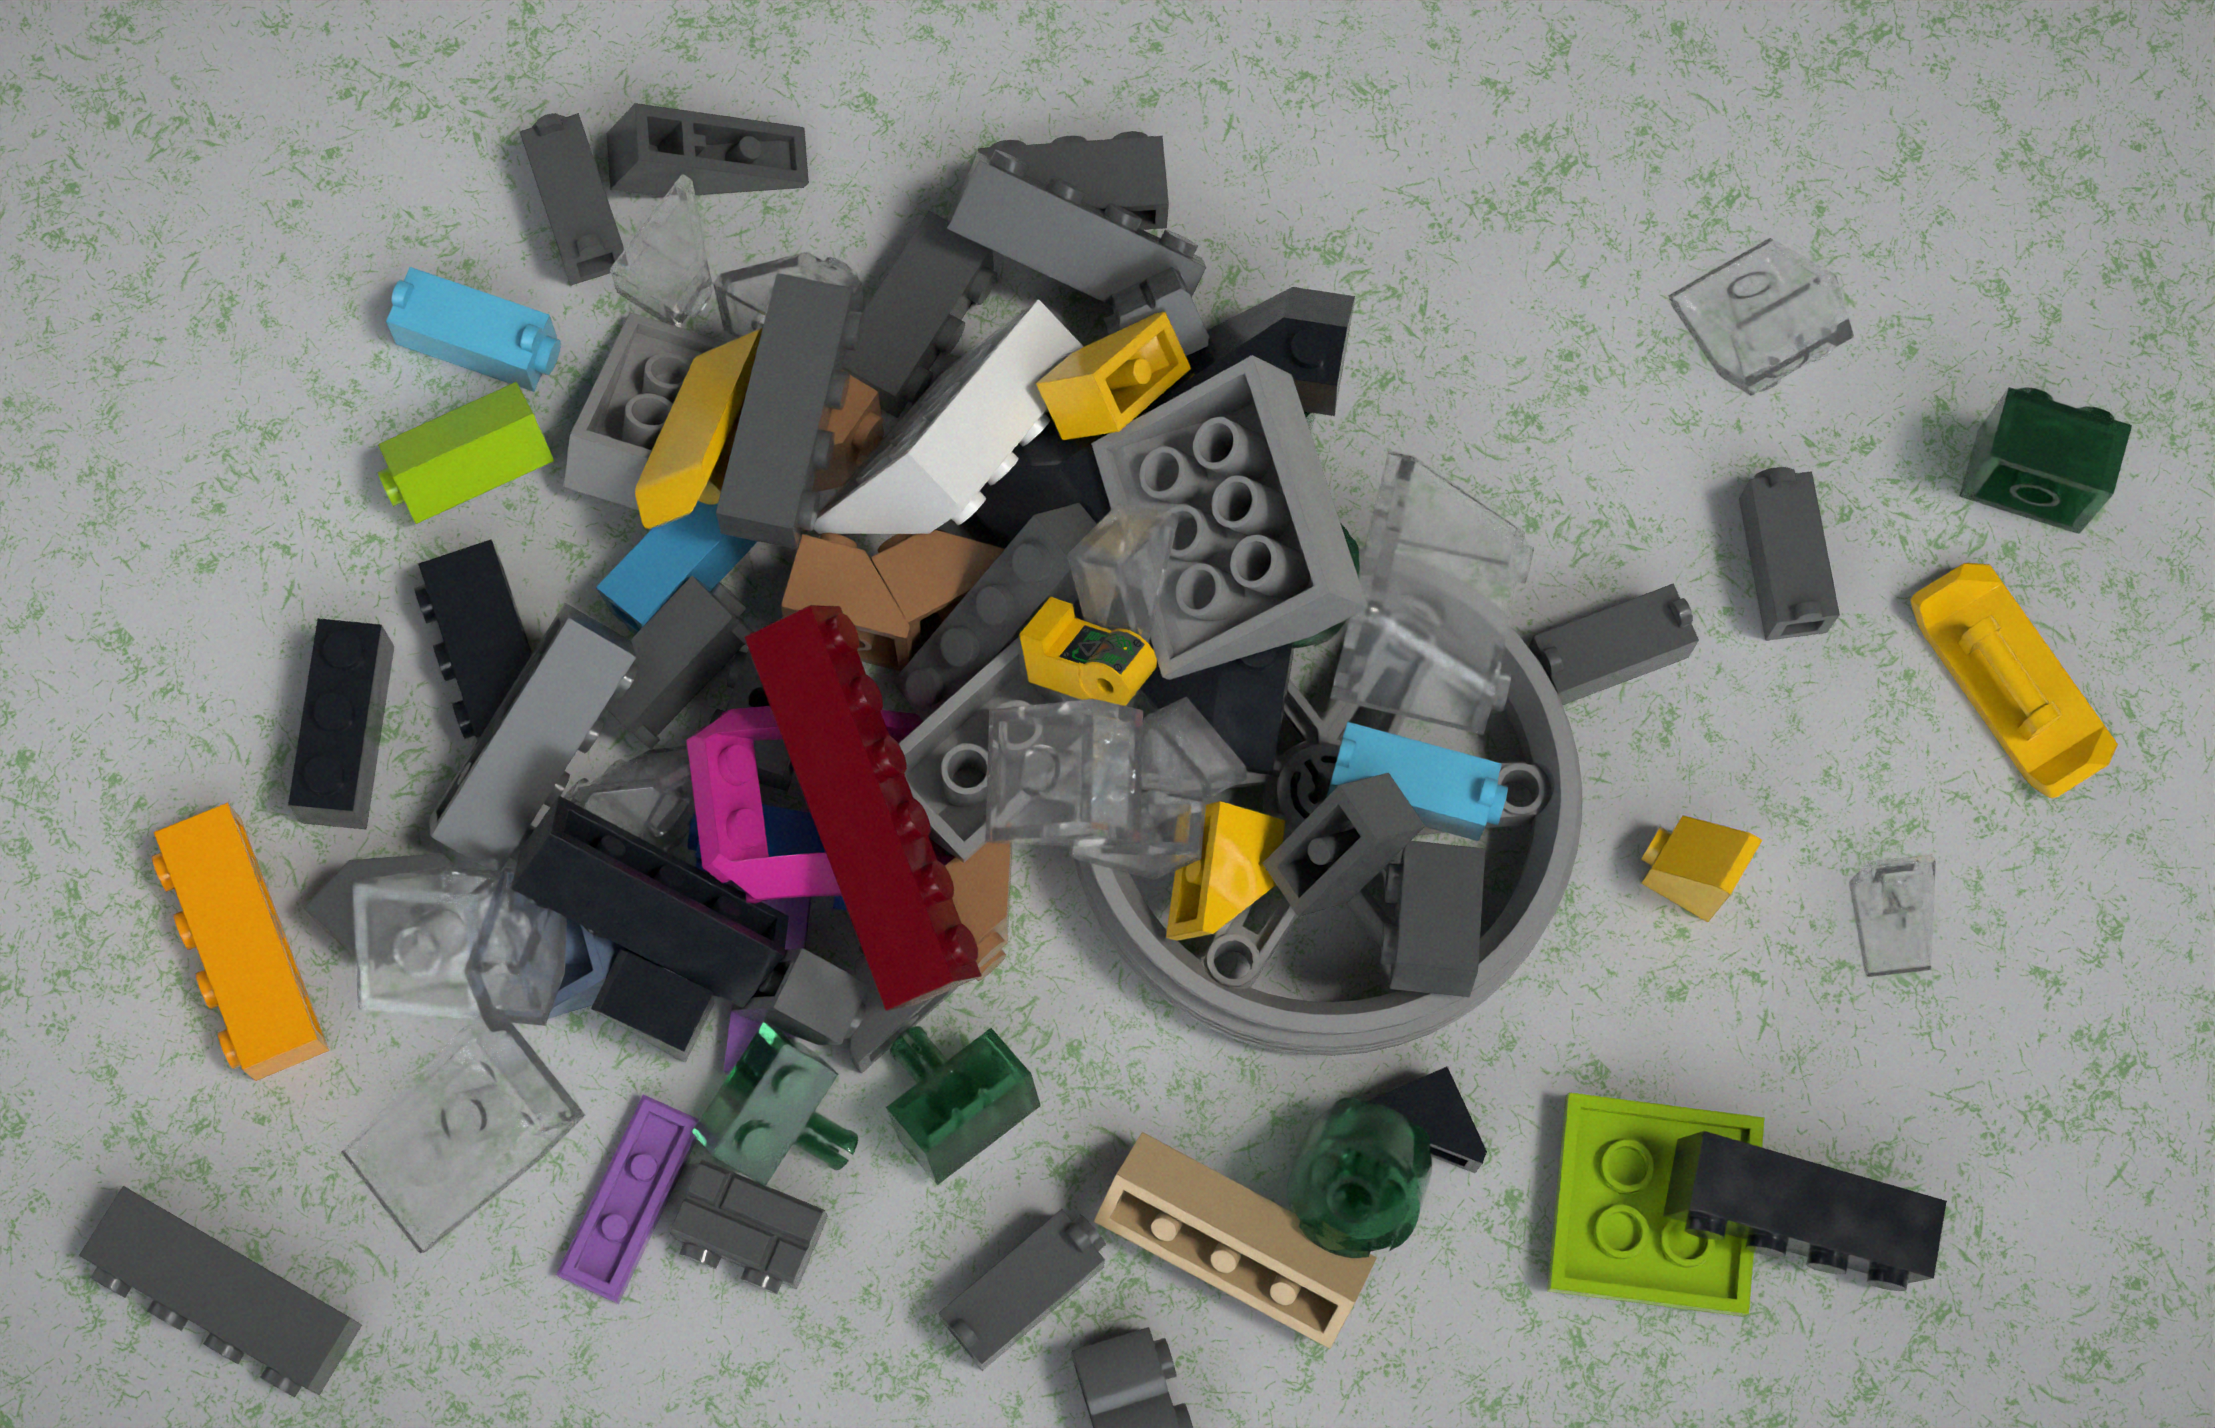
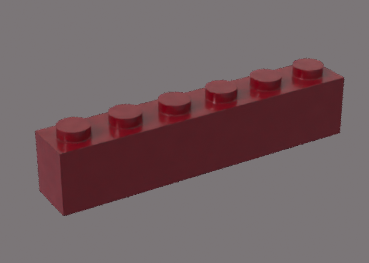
M810 605L745 636L744 638L885 1010L917 1005L982 977L976 962L978 959L977 943L971 931L961 923L952 899L954 896L952 878L946 867L936 858L928 837L930 833L928 815L920 802L914 799L904 774L907 769L905 755L898 742L890 737L881 714L883 708L882 695L874 680L866 675L857 651L859 636L853 622L842 612L840 606Z

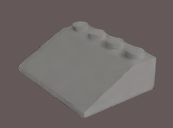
M1252 355L1131 421L1120 432L1109 433L1091 443L1163 678L1170 680L1314 636L1368 608L1292 374Z

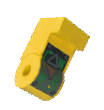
M1050 597L1019 634L1028 681L1030 683L1093 704L1099 703L1113 708L1125 707L1157 667V658L1154 650L1140 635L1122 628L1112 631L1075 618L1073 604L1054 597Z

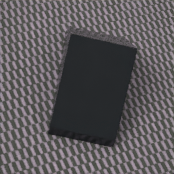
M620 949L591 1009L672 1057L686 1062L715 1004L714 992Z
M1444 1067L1362 1103L1353 1124L1356 1128L1472 1173L1477 1172L1483 1164L1487 1153L1448 1067Z

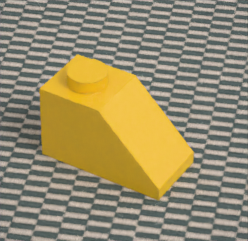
M1160 312L1071 353L1039 380L1036 385L1062 440L1120 432L1186 374L1191 367L1166 312Z
M1222 801L1185 809L1183 812L1166 938L1178 941L1214 934L1276 886V883L1262 863L1283 843L1285 820Z
M1682 815L1671 832L1660 826L1648 845L1641 860L1651 865L1641 884L1702 920L1709 922L1732 894L1761 844L1762 839L1749 832Z

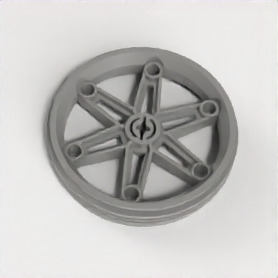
M1354 547L1348 548L1368 606L1367 609L1379 611L1392 617L1323 721L1289 678L1283 714L1304 741L1290 747L1280 756L1276 753L1273 776L1209 766L1206 763L1115 772L1119 750L1126 729L1143 698L1139 691H1137L1125 707L1113 708L1085 701L1086 705L1109 727V732L1069 768L1067 810L1070 842L1077 873L1094 915L1122 959L1147 986L1173 1007L1200 1024L1232 1039L1261 1048L1301 1055L1336 1056L1359 1054L1399 1046L1427 1036L1455 1022L1486 1001L1511 978L1525 961L1555 915L1570 880L1578 851L1582 824V781L1578 752L1570 722L1557 691L1542 665L1522 638L1495 610L1472 592L1446 576L1413 561L1383 552ZM1405 625L1417 626L1425 631L1429 642L1418 647L1406 645L1398 637L1397 629ZM1439 641H1442L1461 656L1487 683L1511 721L1526 764L1501 763L1498 784L1503 786L1513 782L1525 786L1531 793L1533 803L1525 807H1516L1505 800L1499 824L1486 823L1485 828L1531 824L1524 866L1511 899L1492 927L1480 939L1478 973L1470 997L1399 990L1382 996L1356 1001L1313 1002L1285 998L1251 988L1297 918V914L1285 896L1259 935L1243 927L1253 904L1216 932L1203 962L1185 949L1178 941L1166 938V928L1155 917L1133 881L1123 856L1117 832L1180 836L1185 809H1169L1168 794L1264 785L1265 815L1285 820L1284 842L1322 803L1318 802L1314 805L1311 802L1314 789L1317 788L1321 794L1327 795L1342 742L1338 739L1345 730L1347 722H1350L1387 665L1401 672L1402 675L1377 730L1398 735ZM1292 787L1296 789L1293 802L1290 797V788ZM1135 790L1145 797L1148 804L1139 813L1125 814L1117 810L1112 800L1121 791ZM1424 827L1416 836L1446 832ZM1403 849L1389 863L1399 864ZM1388 864L1383 868L1385 872H1387ZM1364 886L1346 904L1380 948L1384 923H1394L1367 887ZM1234 951L1247 959L1250 971L1241 978L1230 979L1217 971L1214 960L1224 952Z

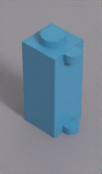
M698 501L690 515L663 526L652 528L597 585L596 589L610 612L622 621L634 636L691 576H694L707 587L713 589L758 542L721 534L716 516L718 504L709 505Z

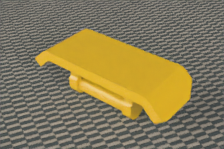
M763 327L697 355L693 359L636 484L635 497L641 521L645 528L660 527L690 515L698 501L709 505L718 504Z
M1963 563L1912 596L1910 601L1920 631L2021 775L2032 787L2048 798H2056L2109 765L2118 743L1990 564Z

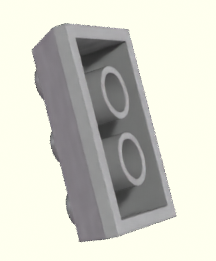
M1019 636L899 743L906 758L907 769L904 774L914 799L919 801L925 809L930 821L928 837L965 863L1109 732V727L1083 700L1028 681Z

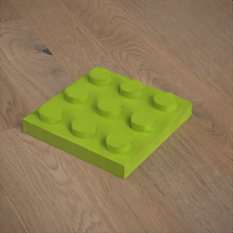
M1569 1092L1565 1097L1547 1292L1739 1317L1749 1315L1754 1252L1746 1249L1747 1240L1725 1234V1239L1723 1240L1697 1237L1684 1231L1686 1222L1665 1217L1663 1214L1677 1140L1679 1138L1707 1131L1762 1147L1765 1117Z

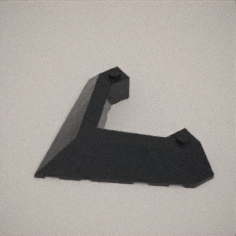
M1291 287L1207 330L1210 337L1208 339V346L1186 356L1191 369L1133 420L1252 355L1292 374L1304 412L1335 416L1355 296ZM1048 411L1044 413L1050 419L1048 425L1027 445L1021 446L1018 443L1012 452L1019 458L1016 464L995 484L989 485L986 482L981 488L980 492L986 497V500L975 512L977 518L1000 544L1006 548L1033 515L1080 503L1119 552L1073 604L1075 618L1112 631L1119 628L1130 630L1140 635L1154 650L1091 444L1107 434L1062 440ZM1294 642L1170 680L1162 677L1157 661L1156 669L1138 691L1163 718L1167 717L1190 742V747L1207 765L1273 776L1294 654Z

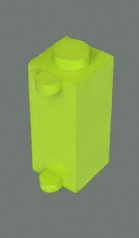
M516 381L379 443L378 446L388 467L377 472L393 507L405 502L415 524H418L553 462L554 459L536 418Z

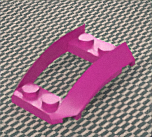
M771 706L727 710L713 723L702 727L686 739L702 867L721 883L730 880L736 883L745 891L747 903H759L764 900L842 896L826 852L769 857L754 741L783 739ZM881 710L889 735L898 744L923 722L920 716L914 713ZM930 839L937 860L944 866L955 858V856L946 855L945 849Z

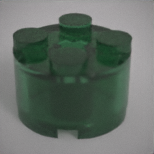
M1352 1097L1336 1101L1332 1108L1319 1115L1305 1134L1287 1184L1289 1206L1293 1205L1298 1218L1301 1220L1299 1227L1306 1237L1330 1253L1354 1259L1369 1257L1371 1251L1390 1247L1389 1251L1401 1246L1416 1227L1431 1179V1143L1426 1131L1389 1107L1376 1103L1362 1102Z

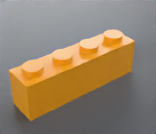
M227 802L155 831L154 835L161 852L152 856V862L165 891L168 892L173 889L176 891L183 911L173 915L174 921L187 950L197 947L205 970L195 973L196 980L209 1009L219 1006L227 1029L218 1032V1039L230 1067L234 1069L241 1066L245 1073L257 1081L330 1051L241 817Z

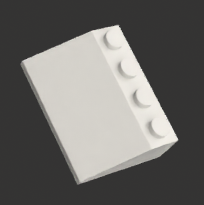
M1039 299L935 377L916 402L911 405L818 513L813 529L818 534H930L950 519L957 525L965 522L986 500V497L980 492L985 483L988 482L989 485L995 484L1016 464L1019 458L1012 451L1018 443L1021 446L1027 445L1050 422V419L1044 414L1047 406L1036 383L1071 353L1084 346Z

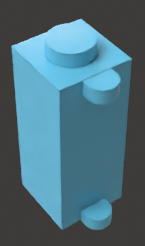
M409 267L404 281L399 280L394 287L392 293L393 306L386 323L397 345L510 384L517 381L519 387L533 392L542 373L550 375L559 357L561 341L557 339L549 314Z
M1347 722L1327 797L1339 785L1389 773L1425 827L1479 841L1486 823L1499 824L1508 787L1498 784L1501 763Z

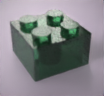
M2008 387L1977 431L1959 497L2080 534L2114 494L2132 425L2115 420V417L2110 412L2101 408L2090 406L2075 408L2053 401V397L2050 394L2036 388L2024 387L2014 389Z

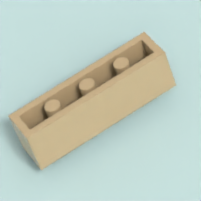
M1144 1132L1141 1133L1118 1170L1094 1220L1095 1223L1331 1349L1377 1259L1372 1254Z

